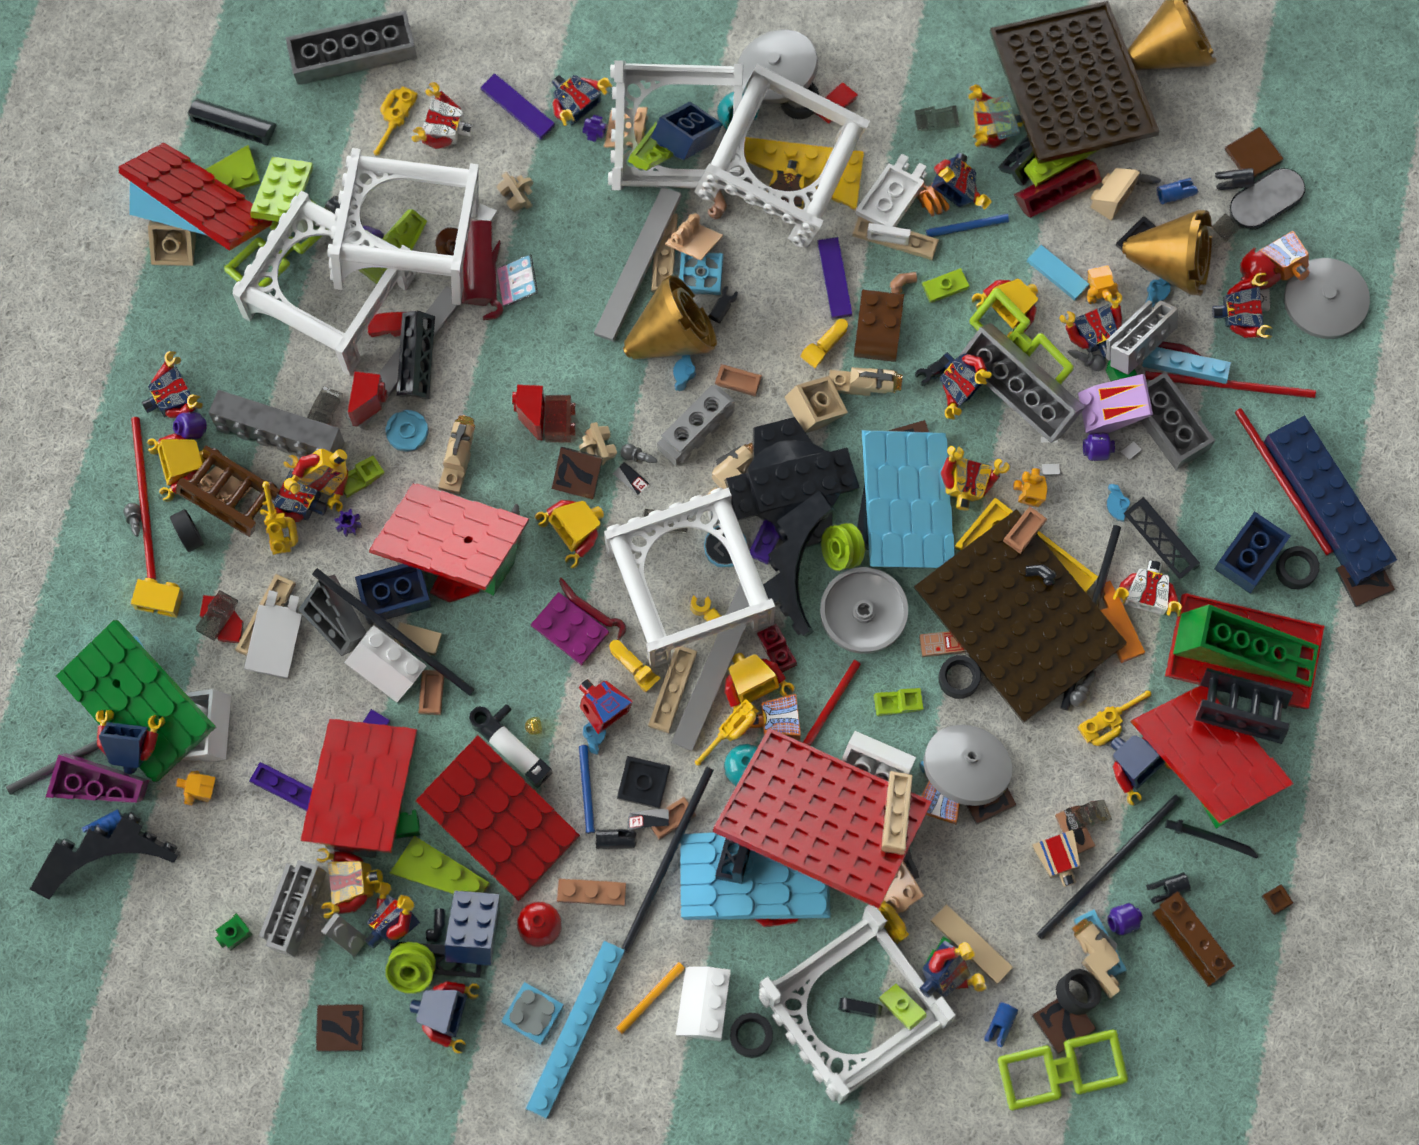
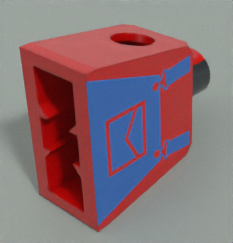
M586 679L579 686V689L584 693L580 709L598 734L630 711L633 701L608 681H603L595 687Z

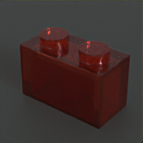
M545 395L544 436L546 442H571V436H575L576 424L572 423V415H576V403H572L571 395Z

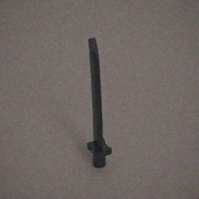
M1181 819L1177 822L1166 820L1165 828L1175 830L1176 834L1182 832L1230 848L1255 859L1258 858V855L1250 846L1210 831L1184 824V820Z

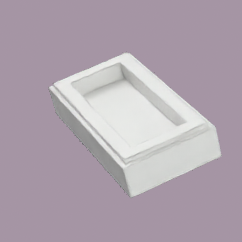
M869 223L867 238L908 245L911 230Z

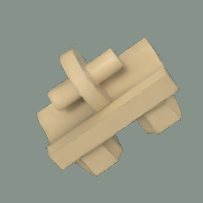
M508 172L502 174L501 176L504 180L496 187L504 197L510 192L514 194L507 201L509 208L516 212L523 207L526 209L532 207L531 202L524 193V191L527 195L532 193L530 189L533 185L532 179H524L522 175H519L517 182L514 176H510Z
M597 422L591 423V428L582 437L584 443L579 446V449L582 452L603 457L602 465H604L607 460L616 456L617 450L614 444L605 446L604 440L610 438L608 426H598Z

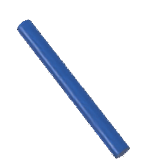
M1008 214L927 229L926 235L935 237L1009 222Z
M580 745L579 757L586 834L595 833L588 747L587 745Z

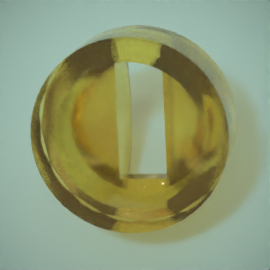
M539 716L532 717L525 723V729L531 735L542 734Z

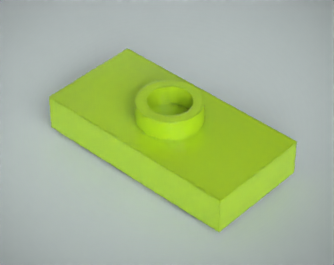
M959 268L923 282L922 287L929 302L933 303L969 289V284L962 269Z
M896 983L879 997L880 1002L909 1031L927 1017L926 1012Z

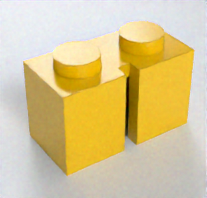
M145 578V580L137 579L131 605L136 610L150 613L158 610L160 615L177 618L184 593L179 585L166 582L165 585L151 578Z

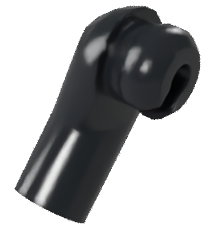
M1046 565L1025 566L1026 577L1041 576L1044 578L1045 585L1048 586L1056 583V573Z

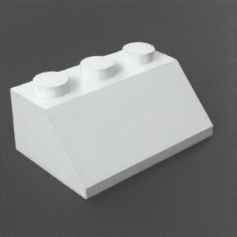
M375 626L368 630L344 662L395 702L400 700L426 667L424 663Z
M215 689L186 693L216 728L182 760L206 762L226 760L231 695Z
M854 731L842 761L889 781L890 771L910 774L916 757Z
M685 967L676 1035L721 1041L731 970L714 967Z

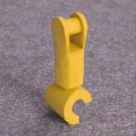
M838 319L830 330L817 341V344H809L802 351L800 357L813 368H816L838 340L846 334L848 322L845 319Z
M693 595L690 603V610L693 614L697 616L705 615L704 619L707 622L722 617L715 608L710 609L711 601L709 596L705 598L704 606L699 607L696 603L697 598Z
M613 640L610 643L609 647L612 655L634 675L636 683L644 692H647L661 679V677L652 672L650 667L647 665L643 666V663L631 651H628L619 640Z

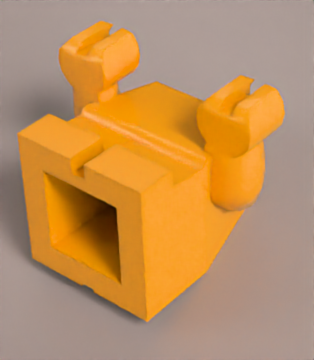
M1106 265L1088 270L1089 290L1086 297L1088 303H1096L1097 299L1103 297L1105 301H1108L1107 295L1109 293L1115 299V296L1117 297L1116 292H1119L1118 284L1113 282L1109 266Z
M1032 468L1031 473L1025 471L1022 474V481H1014L1013 489L1022 491V494L1018 497L1019 503L1039 507L1046 501L1047 484L1045 476L1040 475V469Z
M191 771L186 780L177 778L176 787L184 788V804L192 806L195 799L209 802L216 777L200 774L199 771Z

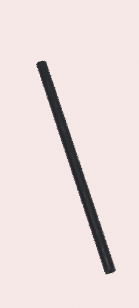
M1113 525L1092 597V601L1098 608L1121 531V527L1118 525ZM1076 684L1064 693L1060 709L1069 711L1071 705L1070 694L1075 690Z
M316 568L312 573L315 578L470 696L475 689L320 569Z
M706 766L625 938L621 949H624L626 953H629L714 772L710 767Z
M1174 795L1036 935L1043 940L1176 807L1181 799Z

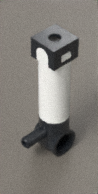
M505 704L494 716L485 707H475L469 715L473 729L479 732L538 789L553 772L541 758L539 759L500 723L512 711L511 707ZM483 715L487 717L483 724L475 722L478 716Z

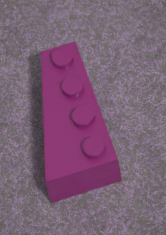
M59 754L45 798L137 803L144 800L149 779L126 774L124 771L70 754Z

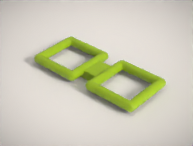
M274 221L270 229L275 230L279 222ZM323 235L307 238L302 244L297 242L281 260L278 277L290 267V262L285 258L293 250L299 254H304ZM256 237L224 267L225 272L235 281H241L244 276L235 268L258 247H264L266 241L261 237ZM264 278L258 285L260 287H267L273 282V279Z
M995 288L970 318V324L977 331L980 327L984 326L979 320L998 299L1020 322L1008 338L1029 357L1041 344L1064 368L1055 378L1061 385L1074 370L1072 363L1044 334L1039 333L1031 340L1024 333L1030 325V320L999 288Z
M1111 1029L1066 1040L1064 1047L1067 1057L1055 1060L1048 1045L1000 1056L998 1058V1065L1008 1108L1014 1111L1059 1100L1062 1097L1059 1084L1073 1081L1077 1094H1084L1127 1083L1128 1075L1117 1031ZM1110 1040L1118 1076L1083 1084L1074 1048ZM1043 1056L1052 1092L1016 1100L1008 1064Z

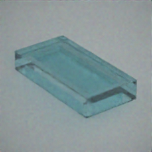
M1007 95L987 100L986 104L999 140L1019 135L1020 131Z

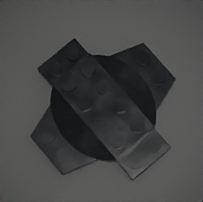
M795 417L754 427L752 437L753 461L747 468L746 473L728 477L724 480L726 487L729 488L731 493V504L737 520L755 516L762 520H767L774 525V530L783 543L789 540V538L785 539L778 531L780 525L777 521L808 498L821 491L833 506L840 494L860 488L848 448L830 452L813 444ZM833 513L813 533L807 547L821 544L825 529L832 526Z

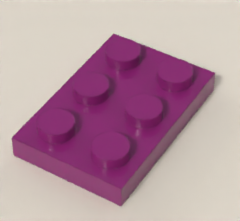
M559 592L530 624L533 629L581 666L609 634L606 628Z

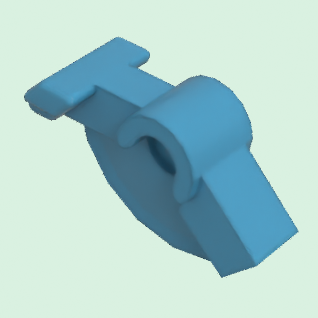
M1162 278L1152 280L1147 287L1148 296L1145 303L1148 300L1152 301L1153 308L1155 303H1158L1160 300L1164 301L1170 293V283Z
M683 355V358L679 359L674 365L673 375L677 381L675 383L676 391L685 390L689 380L696 376L695 366L691 362L690 355Z
M1109 484L1108 489L1111 493L1107 499L1108 512L1117 521L1124 522L1125 515L1123 513L1128 509L1130 500L1124 497L1118 485Z
M589 722L583 728V736L587 739L589 751L597 755L599 754L598 746L605 739L606 729L598 734Z

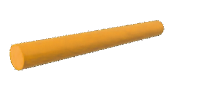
M678 962L616 1029L623 1034L685 967Z

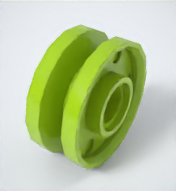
M851 523L829 526L825 529L821 540L824 560L833 570L841 571L846 568H856L864 559L865 546L862 534Z
M415 942L402 943L392 950L386 964L385 975L389 984L400 992L409 994L422 992L432 981L436 960L433 953L426 946Z

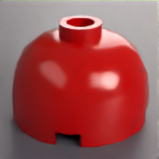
M1253 248L1241 260L1240 273L1243 277L1240 279L1242 281L1254 277L1258 273H1265L1266 275L1260 277V282H1268V284L1256 287H1260V290L1269 289L1281 280V274L1278 273L1276 275L1273 271L1276 268L1273 262L1263 252L1259 250L1256 253V248Z
M533 902L521 910L517 919V930L521 939L526 944L533 947H544L552 944L559 937L562 930V920L558 911L552 905L545 902Z

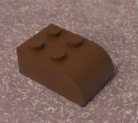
M862 289L854 357L896 362L904 294Z

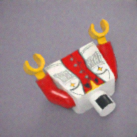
M436 82L429 83L434 92L426 89L425 93L427 96H435V99L432 98L423 128L416 127L413 130L418 135L412 136V141L419 142L422 140L423 144L434 149H440L451 144H457L459 134L470 137L473 131V124L463 122L464 115L461 108L444 92H439L440 87Z
M1149 561L1147 570L1139 569L1137 573H1131L1120 583L1113 596L1114 600L1116 597L1122 598L1123 605L1164 615L1167 610L1168 616H1170L1171 612H1176L1177 616H1180L1182 605L1178 602L1174 586L1169 582V576L1160 574L1162 564L1158 561Z

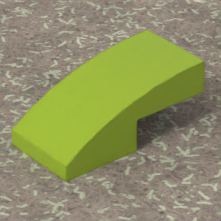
M374 455L355 464V468L348 471L347 484L344 491L346 498L369 486L384 474Z
M921 688L899 689L897 692L874 694L876 716L911 713L924 709Z

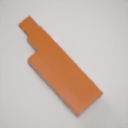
M1107 581L1103 590V601L1107 608L1102 609L1101 612L1127 642V645L1117 652L1120 662L1123 663L1143 655L1145 651L1120 597H1116L1115 600L1113 599L1116 591L1111 581Z

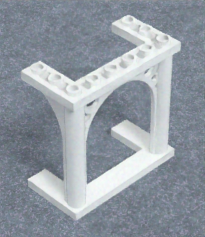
M615 60L614 65L610 66V78H614V82H616V87H612V99H616V108H612V121L616 122L615 129L611 130V142H615V150H611V163H615V167L608 173V185H612V190H621L624 186L696 188L705 171L703 169H672L656 165L645 171L626 164L628 156L638 145L634 133L635 114L640 103L649 93L665 85L734 86V117L742 100L743 64H734V66L627 64L626 61ZM640 81H645V84L651 82L650 88L645 89ZM630 84H635L640 88V97L635 98L629 94L628 86ZM625 96L629 100L634 102V106L632 109L627 108V106H629V103L625 99ZM627 122L631 123V128H626ZM632 142L633 149L624 154V151L628 148L626 143ZM735 155V160H732V162L740 161V158ZM740 167L732 168L730 174L739 177Z
M757 64L742 93H744V96L711 164L709 163L694 192L704 200L713 201L720 187H722L728 194L738 195L744 198V201L748 204H756L762 207L766 213L776 214L786 223L795 224L788 239L798 247L804 246L807 248L824 221L822 220L823 214L857 142L867 129L870 121ZM768 89L842 125L834 139L836 144L821 175L814 183L801 190L780 191L768 187L754 176L745 159V137ZM735 155L740 158V161L731 162V159L735 160ZM734 167H741L744 170V174L736 177L730 174V170ZM744 179H750L752 181V184H750L747 181H744ZM807 192L813 193V195L810 196V199H812L811 202L809 200V197L806 195ZM799 196L803 199L804 209L795 206L794 197ZM782 197L788 198V199H789V203L786 202L785 200H782L781 198H782Z
M352 148L351 156L346 158V169L348 171L347 174H343L342 178L344 190L339 192L338 202L341 204L340 209L336 208L335 212L337 224L332 227L331 231L333 244L328 245L327 256L330 257V280H333L334 289L343 290L345 278L356 270L369 267L391 268L451 276L452 304L461 305L464 288V256L471 217L476 218L479 204V164L470 163L469 169L361 156V149ZM376 175H377V177H378V176H383V177H382L381 179H377V178H376ZM371 178L372 183L365 185V182ZM396 180H410L466 188L454 255L449 256L395 249L374 241L365 232L360 222V209L364 199L376 187ZM351 223H355L356 227L351 228ZM354 233L361 235V238L355 242L347 240ZM364 242H368L369 246L364 245Z
M301 191L298 196L292 199L287 213L281 215L278 226L269 233L264 247L259 248L256 259L247 266L244 277L235 284L232 294L243 318L250 321L255 313L259 312L286 323L335 350L342 371L350 376L361 360L356 344L395 283L397 282L400 288L406 290L417 273L387 268L345 333L292 305L284 297L278 284V269L282 258L293 245L305 238L319 235L331 236L332 227L337 224L334 213L311 202L309 194ZM351 223V228L356 227V225ZM314 225L320 227V228L317 229V230H314V229H313V228H314ZM365 230V232L379 244H382L390 248L399 249L394 245L380 239L379 237ZM292 232H294L296 234L294 238L289 239V237H291ZM354 233L347 240L355 242L361 238V235ZM364 242V245L369 246V243ZM402 245V247L400 248L403 250H410V248ZM269 266L273 267L271 272H266ZM268 277L273 279L272 284L267 287H260L258 285L262 278ZM275 290V296H272L270 292Z
M717 488L711 491L709 495L703 497L702 495L694 496L689 502L672 504L669 509L652 511L649 513V516L643 518L635 517L621 526L615 524L604 531L607 554L609 559L612 557L616 558L646 637L647 657L650 668L670 662L672 649L750 622L753 632L774 625L775 605L773 600L767 597L731 505L729 488ZM705 511H708L710 519L708 524H702L700 521L701 515ZM696 515L695 521L689 522L687 520L688 517L692 518ZM717 520H719L720 522L718 524V526L721 528L720 530H715L713 528L716 525ZM674 523L673 527H669L668 525ZM697 528L707 531L717 537L728 550L750 607L666 636L645 580L644 564L651 546L661 536L672 530ZM652 530L656 531L655 535L648 536V534L646 533L652 532ZM635 536H641L647 541V544L643 547H638L631 540ZM632 551L641 553V557L636 559V553L632 554Z
M872 905L865 907L862 920L786 975L774 981L767 977L760 982V1001L766 1008L768 1006L771 1007L774 1012L772 1017L777 1025L785 1027L788 1031L785 1035L792 1045H798L801 1050L799 1055L805 1064L810 1062L815 1069L812 1071L814 1077L819 1083L822 1081L825 1083L827 1095L832 1102L837 1100L839 1104L844 1102L852 1091L935 1031L949 1026L956 1016L942 996L936 1000L933 995L928 998L921 993L919 988L924 984L885 931L886 919L878 908ZM873 937H876L929 1011L926 1012L927 1017L909 1031L905 1027L879 1047L862 1054L840 1053L827 1047L814 1034L807 1016L808 995L813 984L824 972ZM801 987H803L804 994L802 996L797 993H792L794 990H797L798 992ZM788 999H797L801 1002L802 1007L799 1010L792 1011L785 1006V1002ZM800 1015L803 1019V1022L801 1024H797L796 1022H798V1020L796 1018H791V1016ZM810 1035L814 1037L812 1042L807 1040V1037ZM822 1052H826L829 1055L826 1065L824 1064V1056L820 1057ZM835 1058H840L843 1061V1070L839 1074H834L831 1070V1063ZM854 1060L857 1064L851 1066L853 1069L848 1071V1061Z

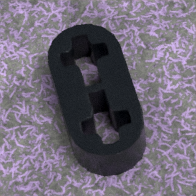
M840 998L838 1010L881 1018L883 1006L850 998Z

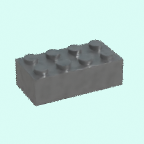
M1166 372L1148 382L1147 388L1153 415L1140 420V422L1174 469L1178 470L1210 450L1215 439Z

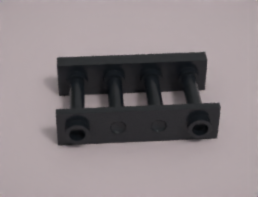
M1206 668L1200 686L1208 687L1207 700L1202 699L1196 712L1195 720L1275 743H1283L1289 730V723L1281 721L1282 708L1287 709L1293 695L1292 691ZM1217 690L1230 694L1228 706L1215 703ZM1239 696L1252 700L1250 712L1237 709ZM1260 702L1273 706L1272 718L1259 715Z

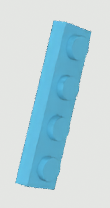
M1157 347L1143 360L1142 367L1226 384L1231 362Z

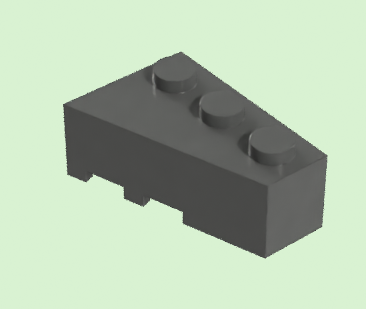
M335 574L329 576L331 579H333L340 585ZM318 580L299 608V611L330 645L343 656L355 649L365 636L366 631L352 605Z

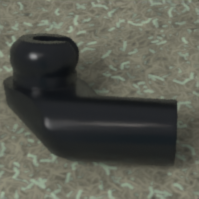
M437 908L434 910V929L426 930L427 941L437 942L440 939L445 927L444 909Z

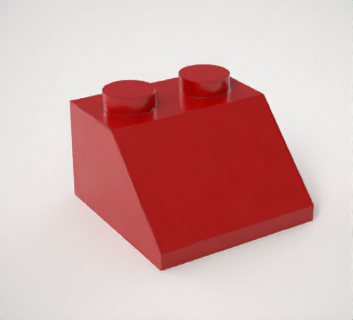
M354 372L348 406V414L352 426L358 427L382 410L383 402L386 403L388 391L385 390V382H382L380 374Z
M517 384V392L512 394L514 412H517L518 419L537 440H543L545 413L543 386Z

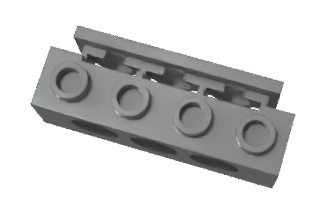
M1148 300L1107 339L1106 359L1111 360V367L1126 374L1132 372L1178 327V308L1161 300L1152 308V301Z
M717 384L711 385L661 435L662 438L657 442V450L675 466L680 462H686L691 455L690 452L695 447L697 449L701 447L706 440L705 437L709 433L713 434L719 428L720 422L724 418L728 419L734 413L735 400ZM685 438V439H687V440H686V441H680L679 439Z
M301 860L297 861L295 867L286 864L259 935L267 941V947L279 953L292 957L296 956L327 874L325 870L317 865Z

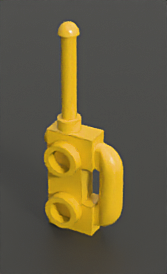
M401 86L400 89H393L388 93L380 110L384 120L389 122V127L376 150H374V155H380V151L393 129L404 125L405 117L409 116L408 112L417 100L418 94ZM397 98L398 101L395 106L390 108L394 99Z
M265 481L262 486L264 487L269 512L267 513L266 520H264V524L267 525L266 534H269L270 549L272 554L291 552V547L296 546L299 541L296 523L292 518L285 517L284 513L276 514L269 488L270 483ZM288 527L290 538L284 537L283 529Z
M1146 690L1145 693L1121 707L1114 708V706H1108L1104 709L1105 711H1099L1096 713V716L1081 723L1077 728L1087 744L1091 742L1095 746H1102L1118 737L1122 732L1120 725L1123 723L1120 717L1122 712L1150 697L1151 692ZM1108 726L1112 729L1108 733L1099 737V731L1103 730Z
M745 699L718 728L720 730L717 734L718 737L695 760L697 766L701 765L704 759L722 740L726 738L729 741L739 739L752 726L759 711L748 699Z
M884 900L878 910L886 919L884 926L887 930L886 932L893 942L899 944L909 936L905 923L895 909Z

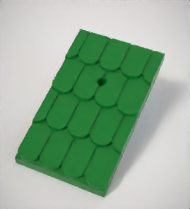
M113 620L56 675L75 700L83 705L99 725L100 722L96 719V713L100 710H104V717L107 710L113 711V719L108 721L110 723L147 727L148 731L151 729L148 725L149 718L156 715L154 722L158 725L160 718L164 717V725L157 729L159 735L155 749L149 759L143 761L139 767L153 782L161 780L216 728L211 720L144 649L138 637L132 636L118 620Z

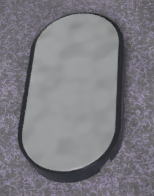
M1279 168L1271 171L1255 181V187L1244 188L1232 198L1229 209L1231 220L1243 229H1260L1300 203L1305 193L1304 180L1297 172L1288 168Z

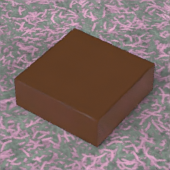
M1282 884L1262 895L1263 900L1273 915L1294 903Z

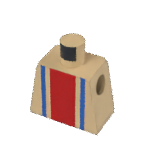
M1073 830L1032 844L1034 851L1050 878L1060 876L1063 887L1076 883L1072 871L1079 869L1080 863Z

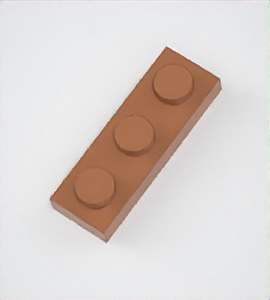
M559 878L557 902L625 906L626 883Z

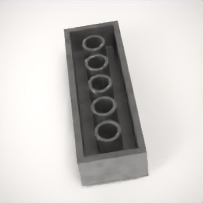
M406 10L285 37L297 85L417 58Z
M992 323L980 327L959 355L961 356L965 353L981 357L986 368L992 372L991 377L986 380V385L1050 443L1060 439L1085 408L1081 402Z
M221 390L217 391L209 410V415L218 431L228 434L229 431L236 433L239 438L244 440L252 438L263 446L268 447L269 444L277 446L278 450L285 453L292 451L297 453L299 457L310 455L318 449H325L334 453L338 449H342L345 443L340 429Z

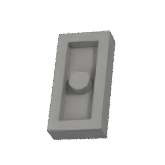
M334 913L321 931L354 957L363 947L367 938L336 913Z

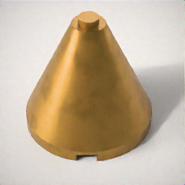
M1165 0L1128 49L1135 70L1210 66L1217 62L1216 58L1211 56L1214 51L1195 12L1188 5V0Z
M1196 210L1129 237L1127 242L1123 243L1122 252L1126 254L1128 260L1184 292L1200 296L1203 290H1199L1200 285H1206L1211 263L1212 236H1209L1208 227H1212L1210 213L1208 210Z
M670 275L662 280L624 341L623 350L627 357L647 359L704 354L715 349L714 346L717 345V338L703 306L701 308L698 307L693 300L696 295L676 275Z

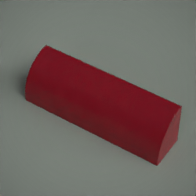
M1085 158L1037 187L1033 184L1015 193L1014 197L1024 214L1032 218L1101 183L1102 179L1097 164Z
M475 220L470 223L463 262L464 288L462 304L487 306L492 300V221Z

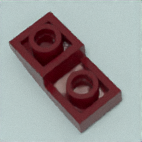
M777 624L757 633L769 660L775 662L782 673L797 666V661L788 648L786 639Z

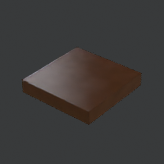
M1260 127L1227 145L1224 149L1238 169L1253 168L1254 178L1278 165L1284 159Z

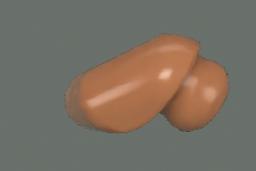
M720 189L714 198L715 204L708 210L709 216L713 219L720 218L727 208Z
M916 272L898 274L890 282L891 293L901 294L904 284L917 282Z

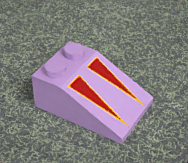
M1144 374L1095 385L1078 392L1079 401L1085 406L1082 411L1085 432L1089 434H1108L1153 415Z

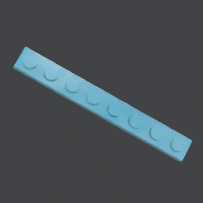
M606 941L603 942L527 1104V1110L546 1119L548 1118L625 953L624 949Z

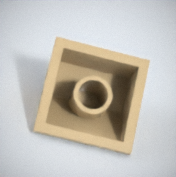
M1115 168L1112 174L1107 173L1102 181V188L1100 190L1096 189L1090 198L1093 200L1091 208L1112 221L1133 192L1140 172L1131 169Z
M150 220L148 234L151 265L193 266L196 232Z
M829 376L796 385L785 396L794 417L806 433L823 428L848 413Z

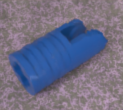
M1191 178L1157 187V196L1162 205L1197 195L1199 192L1197 187L1193 185Z
M117 809L82 827L84 833H87L91 826L96 827V825L107 829L109 835H112L122 814Z
M1000 1002L984 1037V1041L991 1042L997 1029L1000 1028L1001 1032L996 1043L997 1046L1002 1048L1019 1010L1011 1005Z

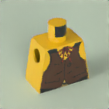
M787 160L785 171L776 169L769 187L780 191H797L806 188L805 175L798 173L799 162ZM799 196L794 197L795 206L804 209L803 199ZM782 197V198H781L782 200H785L786 202L789 203V199H788V198H786V197Z

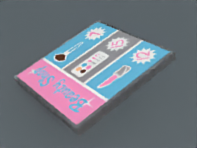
M531 254L496 268L503 307L538 294Z

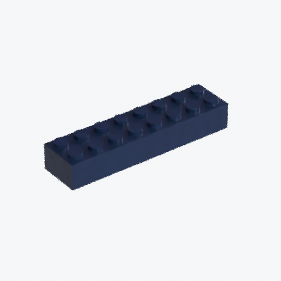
M1304 415L1268 434L1264 444L1333 549V553L1339 563L1344 565L1354 583L1358 585L1378 573L1391 568L1397 561L1396 556L1306 416Z

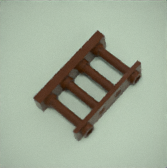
M205 445L202 456L205 459L204 463L191 480L181 477L177 483L176 493L246 536L251 537L256 526L253 518L263 506L262 503L266 501L264 487L262 486L265 480L226 458L216 448H210ZM214 464L224 470V472L210 491L205 492L198 487V484ZM233 476L242 481V483L230 500L224 503L217 499L216 496L229 478ZM268 481L270 483L271 498L274 501L280 490L274 483ZM249 487H252L261 494L248 512L242 514L235 510V506Z
M1176 892L1161 903L1160 907L1152 913L1207 987L1235 966L1179 892Z

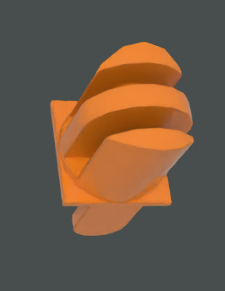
M925 185L917 195L922 208L925 207L932 217H934L935 213L937 215L941 214L942 208L945 212L950 208L943 195L931 186L927 187Z

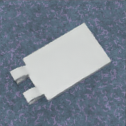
M901 154L894 166L891 164L886 166L856 209V215L874 224L896 227L924 187L927 166L919 163L913 174L906 172L909 167V163H907L909 157Z
M269 590L266 605L258 606L244 670L287 679L302 614L296 613L299 597L290 595L288 608L275 605L277 592Z

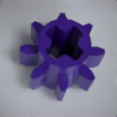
M593 115L591 119L586 118L582 133L587 136L586 140L596 142L598 138H604L607 124L603 123V117Z
M349 509L348 512L340 511V517L334 519L337 524H340L336 527L337 532L343 530L345 537L350 533L357 535L356 529L362 528L361 523L356 522L360 520V515H353L352 509ZM348 520V521L351 522L352 524H351V525H347V524L345 523V521Z

